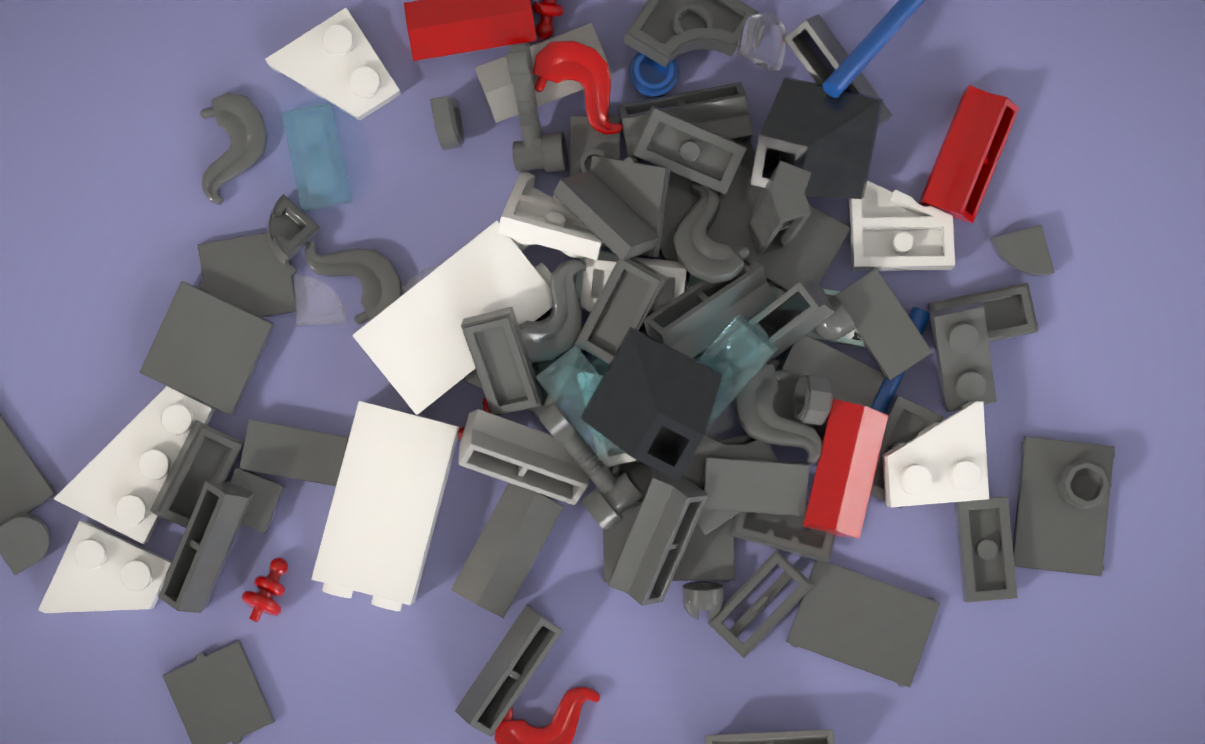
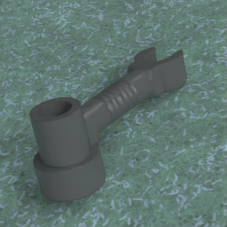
M529 43L509 45L510 53H506L507 66L511 83L514 86L515 98L517 99L516 103L523 140L513 142L516 171L545 169L546 173L568 171V151L564 132L543 133L541 131L533 82L534 74Z
M554 401L539 413V420L556 440L564 446L569 454L576 459L579 466L583 467V471H586V474L589 475V478L597 486L595 490L582 499V502L595 521L607 532L623 520L621 514L644 495L626 472L618 478L613 475L608 467L603 464V461L599 460V456H596L593 449L587 445V442L577 431L576 427Z

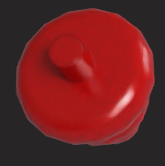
M557 0L537 1L532 6L533 11L541 15L540 22L535 29L536 34L540 39L547 40L554 33L553 17L562 16L564 8L557 4Z
M276 557L270 562V572L267 577L261 575L255 578L254 584L260 589L258 593L245 591L242 594V601L254 608L249 617L250 620L258 623L262 613L271 616H278L281 613L280 604L272 600L273 596L280 597L285 592V587L279 583L280 577L288 570V563L284 558Z

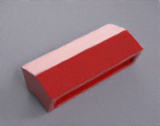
M418 0L404 3L413 61L537 41L530 0Z
M969 85L962 94L918 204L925 207L932 206L952 215L955 219L973 223L1019 107L1008 97L988 93Z
M833 398L822 442L821 454L818 459L803 522L804 527L821 530L839 537L860 539L888 420L887 414L863 405Z

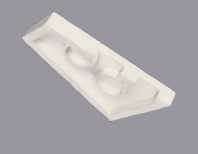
M166 386L54 500L142 544H147L161 518L152 513L150 509L194 422L198 420L208 425L215 408Z

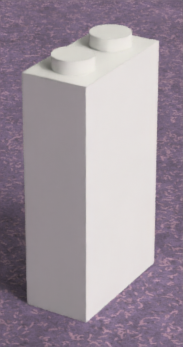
M498 221L493 222L352 335L416 415L475 369L461 328L464 318L513 307L518 325H521L525 321H536L552 308L551 272L542 262L535 268L522 253L529 245L521 244L512 237L498 234Z
M362 401L358 402L311 579L324 583L323 592L344 598H352L353 591L373 596L372 605L394 611H401L402 603L407 605L415 603L456 449L457 434L460 427Z

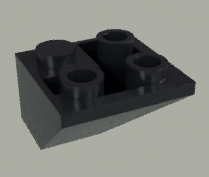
M790 77L784 78L759 134L750 184L764 188L778 164L782 161L811 172L805 190L806 197L864 198L883 99L846 90L838 98H833L824 91L823 86L820 84Z
M630 327L585 407L581 419L632 458L679 481L705 435L723 375L721 372Z

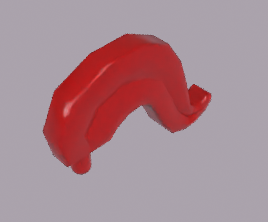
M573 40L552 41L535 55L533 74L538 75L534 86L535 91L542 92L547 80L554 83H560L564 80L580 82L584 88L585 109L589 125L603 134H616L622 131L623 125L621 122L612 123L609 120L611 78L608 63L594 48Z
M577 686L567 690L558 705L551 723L545 727L531 725L523 718L513 719V708L511 707L495 730L494 740L496 744H571L575 736L582 704L586 700H592L597 703L600 701V694L587 686Z

